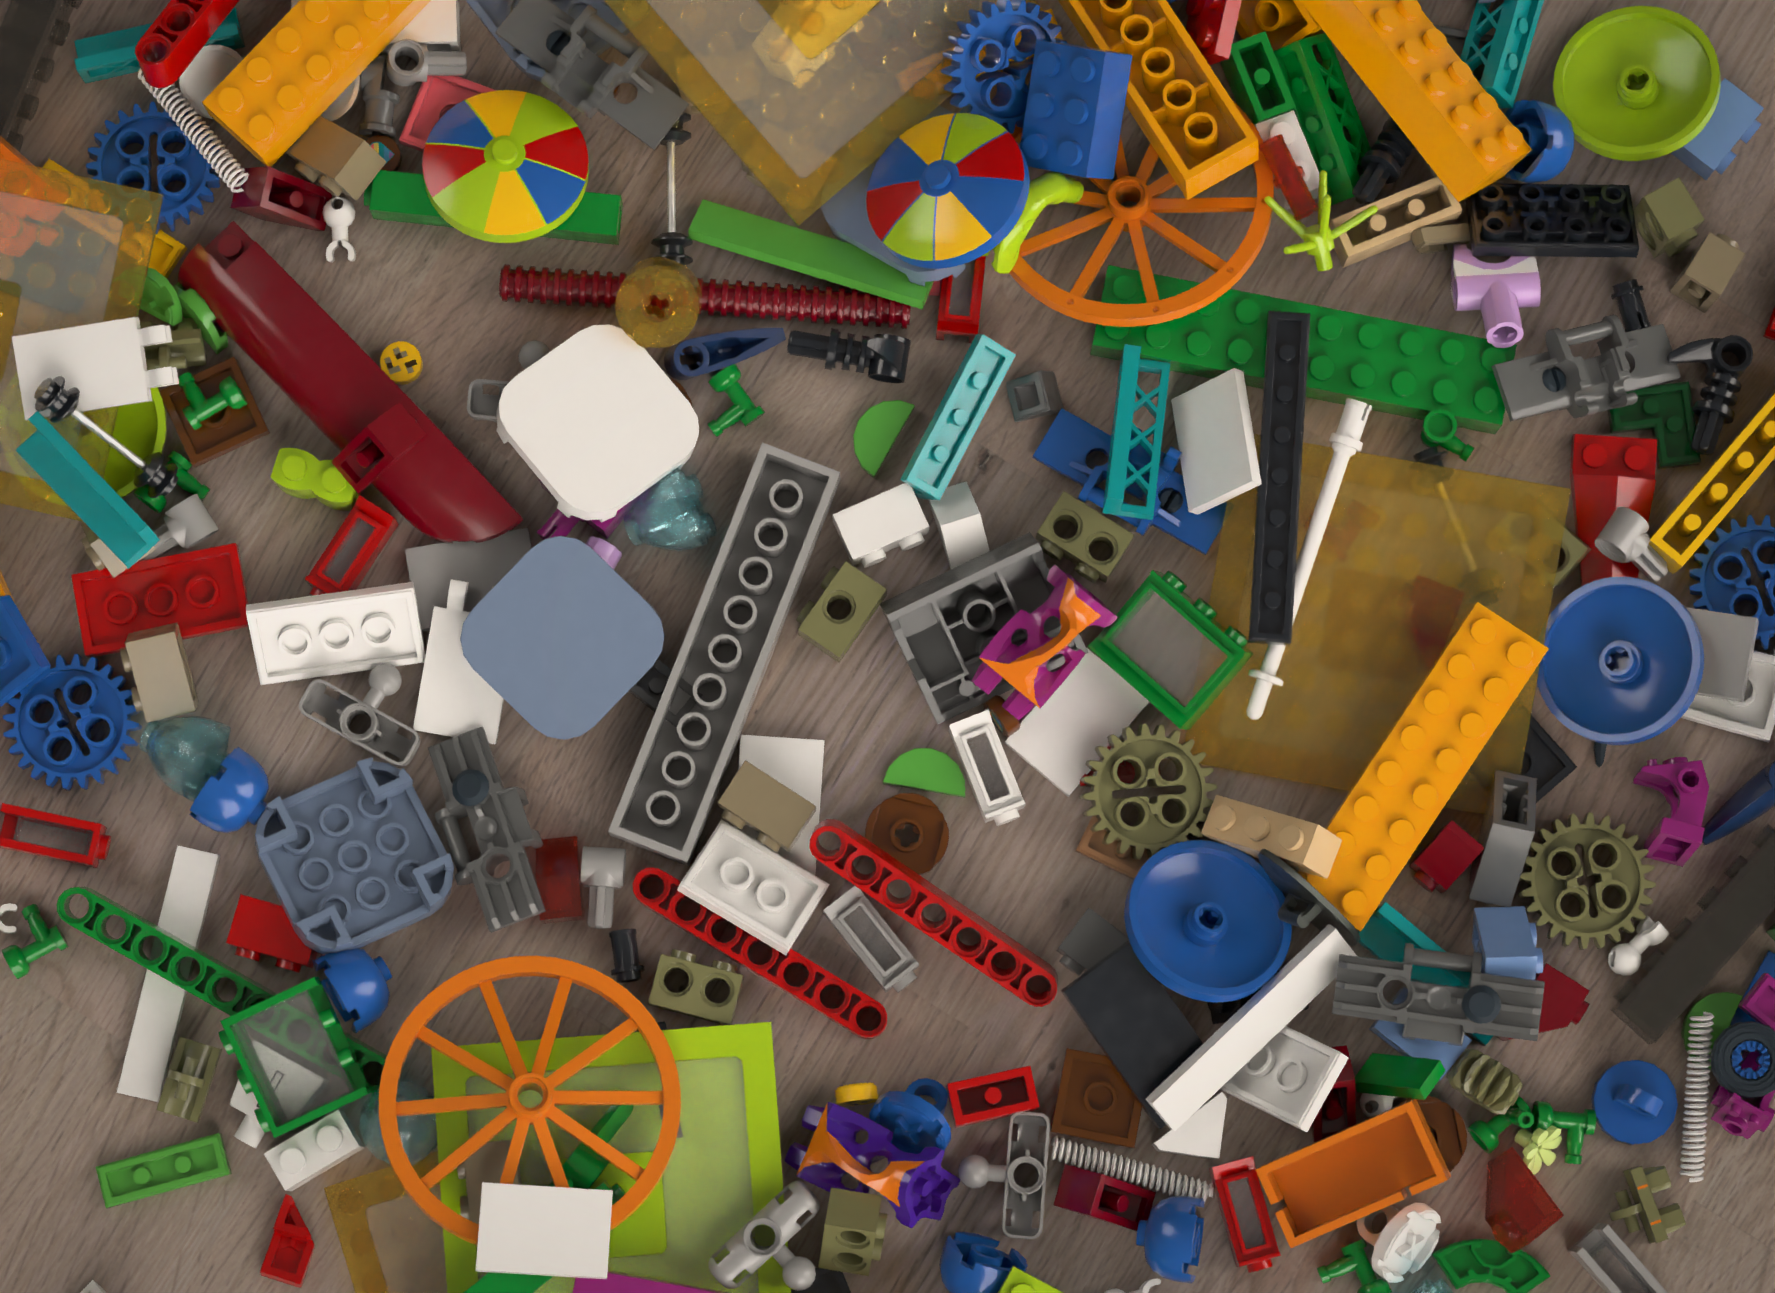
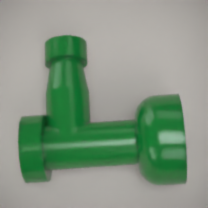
M736 364L727 366L708 381L714 391L719 393L725 391L734 404L716 420L713 419L708 423L716 437L721 435L723 430L733 426L740 420L746 427L765 413L761 406H755L739 384L741 371Z
M191 372L184 373L178 377V385L183 389L186 399L190 404L183 408L182 411L194 430L203 426L202 421L227 406H230L232 409H240L248 404L244 394L231 375L220 382V391L208 399L205 398L200 388L195 384V379Z
M1435 409L1427 414L1420 434L1422 443L1429 448L1441 446L1447 451L1459 455V458L1466 462L1474 447L1464 444L1454 435L1457 429V421L1454 415L1445 409Z
M172 450L167 456L169 459L167 464L175 463L178 467L176 474L178 481L176 485L193 495L198 494L201 501H203L210 488L204 484L201 485L194 476L187 471L191 468L192 464L182 455ZM147 484L137 487L133 493L135 497L160 514L167 504L165 496L160 495L156 498H150L148 496L149 486Z
M37 904L29 905L21 911L25 920H28L30 930L36 941L22 949L17 945H10L2 949L3 956L17 979L29 973L31 962L57 948L62 951L69 947L57 925L49 929L40 915Z
M1519 1096L1514 1105L1510 1106L1505 1114H1496L1487 1123L1477 1120L1467 1127V1130L1479 1147L1490 1154L1498 1147V1135L1511 1124L1522 1128H1529L1534 1123V1116L1527 1103Z
M1535 1101L1532 1108L1534 1123L1531 1126L1532 1133L1538 1128L1546 1130L1550 1126L1567 1129V1154H1565L1564 1162L1581 1164L1582 1155L1580 1153L1584 1134L1593 1135L1595 1132V1110L1585 1109L1583 1113L1554 1111L1550 1103Z
M1364 1239L1341 1248L1343 1257L1327 1266L1323 1265L1317 1268L1323 1284L1331 1281V1278L1355 1271L1361 1283L1357 1293L1392 1292L1386 1280L1377 1279L1364 1250V1247H1367Z

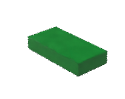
M1372 1053L1355 1076V1089L1358 1093L1425 1100L1444 1074L1445 1069L1441 1061L1436 1059Z

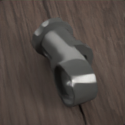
M377 56L361 73L362 99L366 101L364 124H360L359 133L369 138L376 135H383L389 138H395L396 129L392 127L394 107L399 104L400 96L391 91L384 90L385 56Z

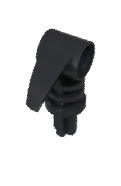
M1391 116L1385 122L1383 130L1380 132L1377 141L1372 145L1371 150L1367 151L1361 159V166L1364 172L1352 190V194L1360 204L1373 203L1385 184H1392L1397 181L1406 158L1410 156L1415 148Z
M831 328L830 336L795 330L791 331L789 335L787 351L790 355L826 360L825 369L832 370V368L836 367V362L842 363L841 369L850 371V365H856V372L864 373L865 367H868V377L873 380L895 384L904 383L911 345V341L907 338L890 334H876L873 339H870L869 336L862 335L860 342L855 341L856 334L847 333V339L840 338L841 332L838 331L839 329Z
M1730 335L1725 338H1707L1693 341L1680 346L1667 356L1668 364L1700 362L1707 368L1704 382L1708 387H1703L1700 392L1704 400L1696 401L1693 407V412L1699 416L1690 447L1698 454L1711 456L1715 452L1723 424H1730L1734 420L1735 412L1730 406L1736 405L1738 399L1733 393L1740 392L1742 387L1737 379L1742 376L1753 359L1751 344L1741 336ZM1725 351L1734 353L1738 357L1740 365L1730 366L1726 364L1722 359L1721 353Z

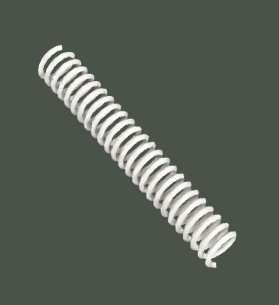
M140 68L138 78L142 80V83L153 94V97L157 98L158 103H161V106L165 108V111L169 113V116L172 117V120L176 122L181 131H184V134L188 136L192 144L196 145V149L199 150L204 159H207L208 164H211V167L215 169L219 177L223 178V182L227 183V187L231 188V191L234 193L244 191L242 188H234L245 183L249 174L244 173L245 169L241 168V164L237 163V159H233V154H229V149H225V145L221 144L222 141L217 140L218 136L213 135L214 131L210 130V126H206V121H202V117L198 116V112H194L195 108L190 107L191 103L186 102L187 98H184L183 94L179 93V89L175 88V84L161 89L151 86L146 82L144 75L141 76L142 70ZM169 87H171V89H170L169 91H167L165 94H163V92H164L166 89H168ZM175 92L171 97L166 99L171 93ZM179 96V98L176 101L170 104V102L173 99ZM183 101L178 107L174 108L179 102ZM184 106H186V108H185L183 111H181V112L178 113V111H179L181 108H183ZM190 111L186 116L181 118L186 112ZM194 115V117L191 120L186 122L191 116ZM198 120L193 126L189 127L193 122ZM202 124V126L199 129L194 131L199 125ZM210 134L206 139L201 141L206 135ZM235 167H237L233 172H231L230 174H228L232 169H234Z
M1703 1012V1016H1691L1689 1018L1691 1021L1704 1022L1690 1023V1027L1705 1029L1688 1031L1690 1034L1701 1035L1700 1037L1690 1036L1688 1037L1689 1041L1702 1043H1689L1687 1046L1703 1050H1688L1687 1053L1704 1056L1686 1058L1688 1061L1700 1062L1688 1063L1686 1065L1688 1068L1701 1069L1687 1070L1686 1073L1702 1076L1685 1078L1687 1081L1701 1083L1685 1084L1686 1088L1699 1090H1686L1684 1092L1687 1095L1700 1096L1685 1097V1101L1701 1103L1683 1105L1685 1108L1699 1110H1685L1683 1112L1685 1115L1698 1116L1684 1117V1121L1699 1123L1683 1124V1128L1700 1130L1682 1131L1683 1135L1696 1136V1138L1683 1137L1682 1141L1697 1144H1682L1681 1147L1698 1150L1680 1152L1682 1155L1698 1157H1682L1680 1159L1682 1162L1695 1163L1692 1165H1680L1683 1169L1696 1170L1679 1172L1680 1175L1697 1177L1690 1178L1689 1182H1699L1704 1179L1701 1174L1704 1173L1702 1167L1705 1164L1702 1161L1705 1157L1702 1154L1706 1152L1703 1147L1706 1146L1704 1140L1707 1137L1704 1134L1707 1130L1704 1127L1708 1125L1705 1122L1708 1119L1705 1115L1708 1109L1705 1107L1709 1105L1706 1100L1709 1099L1707 1093L1710 1090L1707 1087L1710 1083L1707 1080L1711 1078L1707 1074L1711 1071L1708 1068L1711 1065V1062L1708 1061L1711 1059L1708 1053L1712 1051L1709 1046L1713 1044L1710 1041L1713 1036L1710 1033L1714 1031L1710 1027L1714 1024L1711 1021L1714 1015L1708 1012Z
M1057 1135L1053 1137L1050 1143L1053 1146L1052 1160H1055L1058 1155V1161L1061 1162L1065 1156V1164H1068L1071 1159V1165L1074 1166L1078 1159V1168L1082 1167L1085 1160V1170L1089 1168L1091 1163L1090 1170L1095 1171L1098 1164L1097 1173H1101L1104 1167L1103 1174L1108 1175L1110 1170V1177H1114L1117 1170L1116 1178L1118 1180L1124 1171V1182L1127 1181L1130 1174L1129 1182L1132 1184L1137 1175L1136 1185H1140L1143 1178V1188L1147 1186L1150 1178V1190L1153 1189L1156 1181L1155 1190L1156 1192L1159 1191L1163 1182L1162 1193H1166L1169 1185V1196L1173 1194L1176 1186L1175 1196H1179L1181 1189V1196H1186L1188 1190V1196L1191 1197L1195 1193V1197L1200 1198L1202 1193L1201 1198L1204 1199V1204L1208 1194L1209 1197H1213L1214 1184L1211 1182L1208 1185L1206 1180L1201 1183L1200 1179L1196 1181L1194 1177L1188 1179L1187 1175L1182 1177L1181 1173L1175 1176L1174 1171L1169 1173L1168 1169H1165L1162 1172V1168L1158 1167L1156 1169L1155 1165L1149 1168V1164L1143 1165L1142 1161L1136 1164V1160L1130 1161L1129 1157L1123 1160V1156L1120 1155L1117 1158L1116 1153L1110 1157L1109 1151L1104 1154L1103 1149H1101L1097 1153L1096 1147L1091 1150L1090 1145H1088L1084 1149L1083 1143L1078 1146L1077 1141L1072 1144L1070 1139L1065 1143L1064 1137L1059 1140Z

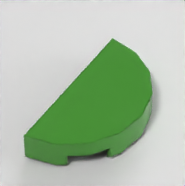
M145 266L133 267L124 271L113 280L110 294L172 326L183 322L182 306L177 292L167 278L155 269Z
M179 282L174 284L173 288L177 292L182 306V315L184 318H192L197 328L201 329L202 338L216 354H219L228 347V337L226 332L222 333L212 322L216 319L214 313L195 290L189 288L187 291H184Z
M901 400L883 401L869 408L858 420L853 435L854 452L861 468L871 477L875 478L913 412L915 405Z
M915 748L901 754L888 767L883 780V784L965 798V779L958 764L947 754L932 748Z
M1721 992L1709 994L1694 1003L1684 1017L1681 1030L1685 1050H1703L1687 1046L1689 1043H1702L1689 1041L1688 1037L1701 1036L1690 1034L1689 1030H1705L1690 1027V1023H1704L1691 1021L1689 1019L1691 1016H1703V1012L1714 1015V1018L1711 1019L1714 1024L1710 1026L1714 1030L1710 1033L1713 1036L1710 1041L1714 1044V1041L1722 1031L1730 1026L1742 995ZM1689 1054L1690 1057H1704V1056Z

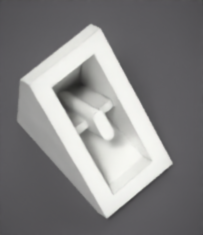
M967 482L947 487L940 500H928L951 569L990 551L981 515Z
M1223 1092L1218 1093L1201 1106L1175 1132L1171 1129L1152 1144L1156 1151L1219 1159L1227 1104L1226 1096Z

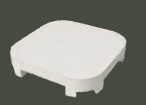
M610 324L592 325L577 332L516 375L504 387L496 410V431L504 444L509 442L558 501L557 509L568 518L572 515L584 520H600L601 523L615 517L619 509L678 467L680 470L690 459L699 435L698 417L690 402L636 338L626 330Z

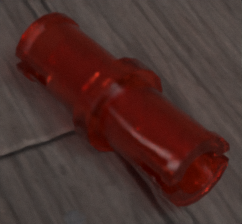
M1283 135L1274 136L1261 143L1259 149L1263 152L1275 177L1272 182L1276 189H1281L1294 214L1295 220L1304 219L1318 211L1319 206L1315 203L1303 179L1306 173L1302 166L1296 165Z

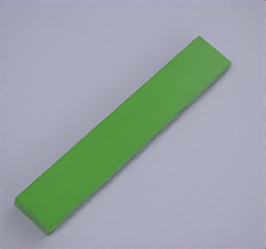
M704 199L688 230V237L691 240L919 309H923L934 281L925 282V286L912 283L906 274L853 244Z

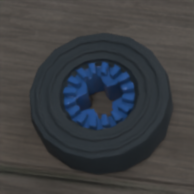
M1754 1021L1739 1022L1724 1029L1714 1041L1710 1054L1712 1072L1718 1083L1728 1092L1735 1093L1744 1098L1762 1097L1774 1091L1775 1031L1767 1025ZM1745 1049L1748 1052L1758 1051L1759 1056L1755 1060L1758 1065L1756 1070L1750 1067L1741 1069L1739 1063L1743 1060L1740 1054L1742 1050Z

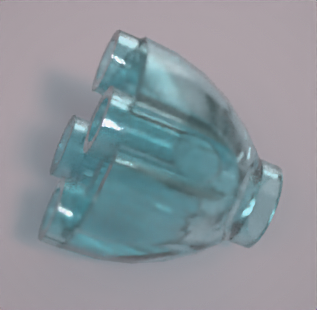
M676 468L640 495L632 513L624 516L626 532L635 546L645 543L663 550L684 551L704 546L709 543V538L717 535L714 520L708 512H704L699 499L703 497V489L696 475L686 476L683 471Z
M185 716L163 723L156 720L150 722L144 729L139 747L141 751L148 753L151 765L163 783L174 792L194 802L211 776L215 777L223 768L220 764L230 754L227 753L231 729L228 725L200 716Z
M399 1081L396 1102L434 1099L430 1091L412 1081ZM379 1086L373 1093L367 1096L361 1108L359 1129L364 1144L377 1159L390 1164L383 1144L379 1122ZM431 1113L397 1116L398 1130L403 1148L413 1166L419 1160L424 1159L437 1146L436 1115Z

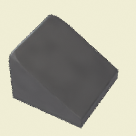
M1040 370L1005 382L1015 422L1056 414L1063 408L1054 372Z

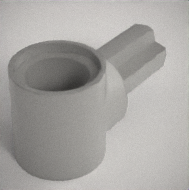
M409 39L396 42L391 47L386 62L388 78L399 86H411L416 82H427V76H463L467 70V57L464 52L427 51V45H421ZM399 56H409L415 61L416 67L412 70H402L396 65L395 59Z
M198 494L188 497L165 512V524L153 531L160 539L154 545L156 550L143 559L158 558L178 544L188 549L219 530Z
M1618 507L1596 538L1595 546L1613 561L1619 563L1631 561L1653 582L1658 581L1668 572L1667 562L1649 545L1650 536L1646 533L1649 529L1647 521L1640 514L1629 508Z
M583 846L581 884H583V887L589 888L588 927L608 929L612 926L615 889H621L625 881L626 849Z

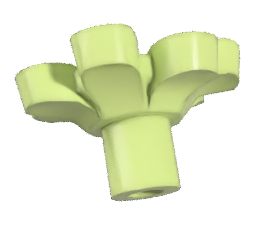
M1550 1126L1546 1130L1538 1128L1533 1134L1525 1128L1518 1131L1514 1140L1524 1148L1522 1151L1524 1158L1521 1163V1169L1526 1174L1535 1175L1539 1172L1542 1162L1550 1166L1555 1161L1556 1154L1551 1149H1555L1560 1145L1562 1140L1560 1136L1561 1129L1555 1126Z

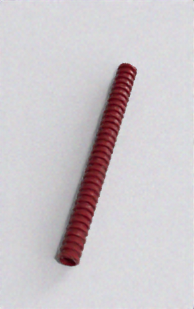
M505 264L501 269L499 295L504 302H507L509 298H514L515 302L518 303L522 299H527L528 303L540 300L541 304H547V301L550 300L553 301L554 305H559L560 301L566 302L567 306H572L573 302H579L580 307H585L586 303H592L593 308H598L599 304H605L606 309H610L612 305H617L620 310H623L624 306H630L631 310L634 311L637 310V307H643L644 311H649L651 307L656 308L657 312H662L663 308L669 309L670 313H675L676 309H680L683 314H688L689 310H695L696 315H701L702 311H708L709 316H714L715 312H721L722 317H726L727 313H733L736 318H739L740 314H746L747 318L751 319L753 315H759L760 319H765L766 315L772 316L773 320H778L779 316L785 317L786 321H791L792 317H796L798 322H804L805 318H811V323H817V319H824V324H829L830 320H837L838 325H842L843 321H850L852 326H855L856 322H862L863 326L868 327L869 323H875L876 327H881L883 323L888 324V328H894V325L898 324L901 325V329H907V325H910L911 306L866 292L858 293V290L853 288L852 292H845L843 287H840L839 291H832V287L829 286L826 287V290H819V286H813V290L807 289L806 285H801L800 289L794 288L793 284H788L787 288H783L780 283H775L774 287H768L767 282H762L761 286H755L754 281H749L748 285H742L741 280H736L735 284H729L727 279H724L723 283H716V279L712 278L710 282H704L703 278H697V282L691 281L690 277H685L684 281L678 280L677 276H672L671 280H667L664 275H659L658 279H652L651 274H646L645 278H639L638 273H633L632 277H626L625 272H621L619 276H614L611 271H608L606 275H601L600 271L596 270L594 274H588L587 270H581V274L575 273L574 269H569L568 273L562 272L561 268H556L555 272H551L548 267H543L542 271H537L535 266H530L529 270H524L522 265H517L516 269H511L509 264Z

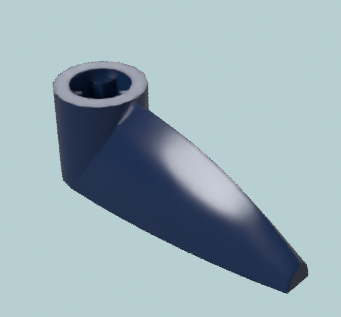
M755 328L688 339L668 349L664 357V367L671 377L678 380H688L762 353L785 341V333L783 328ZM684 353L693 357L694 363L690 364L689 367L685 364L682 365L680 362V356H683Z
M1775 761L1767 765L1745 783L1706 823L1702 840L1704 845L1733 833L1775 807Z

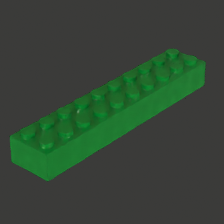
M1108 265L1100 302L1112 304L1146 303L1139 271ZM1153 274L1159 300L1173 297L1200 284L1199 282ZM1229 289L1215 301L1193 313L1164 323L1135 327L1104 326L1099 324L1095 326L1090 355L1120 361L1125 344L1141 346L1140 359L1171 363L1170 371L1213 379L1236 368L1244 372L1246 386L1263 389L1268 311L1310 313L1306 383L1307 398L1343 405L1346 404V398H1351L1371 405L1373 411L1424 420L1432 410L1445 409L1454 415L1457 427L1496 434L1500 429L1505 413V405L1492 366L1514 360L1517 347L1514 344L1507 348H1496L1491 343H1488L1485 338Z

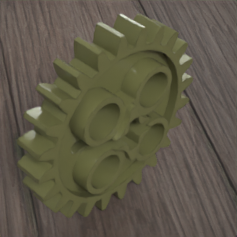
M1145 723L1139 725L1137 736H1135L1130 727L1123 728V741L1114 734L1109 735L1107 739L1111 749L1096 746L1095 751L1101 760L1086 761L1085 764L1094 771L1093 776L1081 778V782L1091 786V792L1080 795V799L1092 802V807L1083 812V815H1096L1098 821L1091 827V831L1095 832L1105 829L1107 833L1102 841L1104 845L1117 840L1116 853L1123 854L1130 846L1132 847L1133 859H1140L1144 849L1147 850L1148 857L1151 858L1155 853L1159 852V848L1163 849L1174 843L1188 841L1186 835L1195 838L1202 836L1196 824L1198 822L1205 823L1207 815L1203 813L1204 808L1211 807L1213 800L1206 798V792L1217 789V785L1205 783L1204 777L1210 775L1214 770L1213 768L1200 767L1199 763L1206 754L1202 752L1192 755L1190 751L1195 742L1193 739L1187 740L1182 744L1178 743L1180 739V730L1178 729L1173 730L1168 737H1165V728L1162 724L1157 725L1153 734L1150 735L1148 725ZM1164 758L1172 760L1176 766V775L1171 781L1163 779L1158 771L1159 763ZM1122 761H1127L1134 767L1135 777L1130 784H1125L1118 778L1117 768ZM1147 783L1151 788L1183 786L1185 789L1182 794L1157 795L1150 797V799L1146 796L1114 798L1112 796L1114 790L1144 788L1147 786ZM1167 800L1174 801L1179 807V817L1174 823H1169L1162 815V806ZM1126 803L1133 804L1138 810V820L1133 826H1128L1121 820L1120 812Z
M1589 812L1585 815L1583 824H1580L1574 813L1568 816V827H1565L1559 819H1556L1552 822L1554 834L1544 828L1538 831V835L1543 843L1539 844L1533 841L1529 850L1534 856L1527 857L1524 866L1529 868V872L1522 873L1519 881L1528 883V888L1518 893V897L1531 898L1532 903L1525 908L1526 913L1537 911L1540 915L1535 921L1536 928L1546 923L1550 926L1547 933L1548 939L1555 937L1560 932L1563 934L1562 946H1569L1573 939L1577 938L1580 950L1587 949L1589 940L1592 938L1597 949H1600L1605 945V935L1614 944L1621 941L1619 928L1628 934L1633 933L1635 929L1630 921L1631 918L1638 921L1645 920V914L1638 907L1639 905L1648 906L1653 904V900L1643 893L1644 890L1656 887V883L1645 880L1644 874L1655 868L1654 865H1642L1640 859L1646 856L1649 851L1648 849L1635 851L1633 846L1639 838L1637 834L1628 839L1622 836L1626 826L1624 823L1612 830L1609 828L1610 816H1605L1596 825L1593 813ZM1576 845H1581L1583 848L1585 875L1595 879V884L1589 887V894L1597 912L1596 918H1592L1589 913L1587 887L1585 885L1579 886L1577 883V878L1583 876V867L1576 853ZM1596 846L1606 847L1610 851L1612 861L1609 867H1600L1594 862L1592 852ZM1555 854L1565 855L1569 859L1571 870L1567 876H1561L1553 870L1551 860ZM1605 887H1613L1619 892L1621 902L1617 909H1611L1603 903L1602 891ZM1564 895L1574 896L1578 900L1580 911L1576 917L1567 916L1562 912L1560 902Z

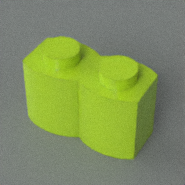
M298 448L279 449L270 477L286 494L301 499L317 498L324 505L341 511L352 510L358 496L361 495V492L358 494L332 464V460L319 461L309 452Z

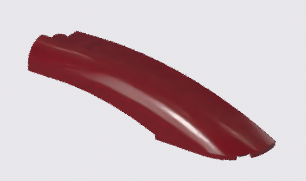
M234 221L206 247L203 248L198 243L190 251L178 273V282L182 285L183 290L187 291L191 288L205 300L216 317L214 319L215 323L260 367L340 452L368 424L398 402L416 418L426 435L371 483L412 526L423 534L443 542L453 544V541H474L480 543L507 533L523 521V518L390 377Z

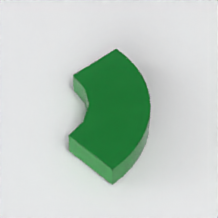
M1470 1239L1458 1241L1439 1248L1431 1254L1454 1289H1459L1470 1283H1489L1502 1288L1506 1293H1528L1550 1277L1546 1269L1528 1253L1513 1245L1495 1240Z

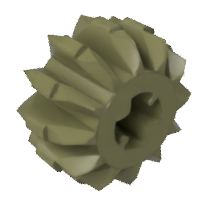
M1465 1049L1452 1065V1070L1447 1076L1452 1088L1483 1109L1485 1108L1491 1113L1505 1114L1509 1107L1514 1105L1519 1097L1518 1093L1523 1086L1518 1075L1511 1072L1509 1068L1503 1066L1499 1061L1492 1059L1487 1054L1474 1049Z

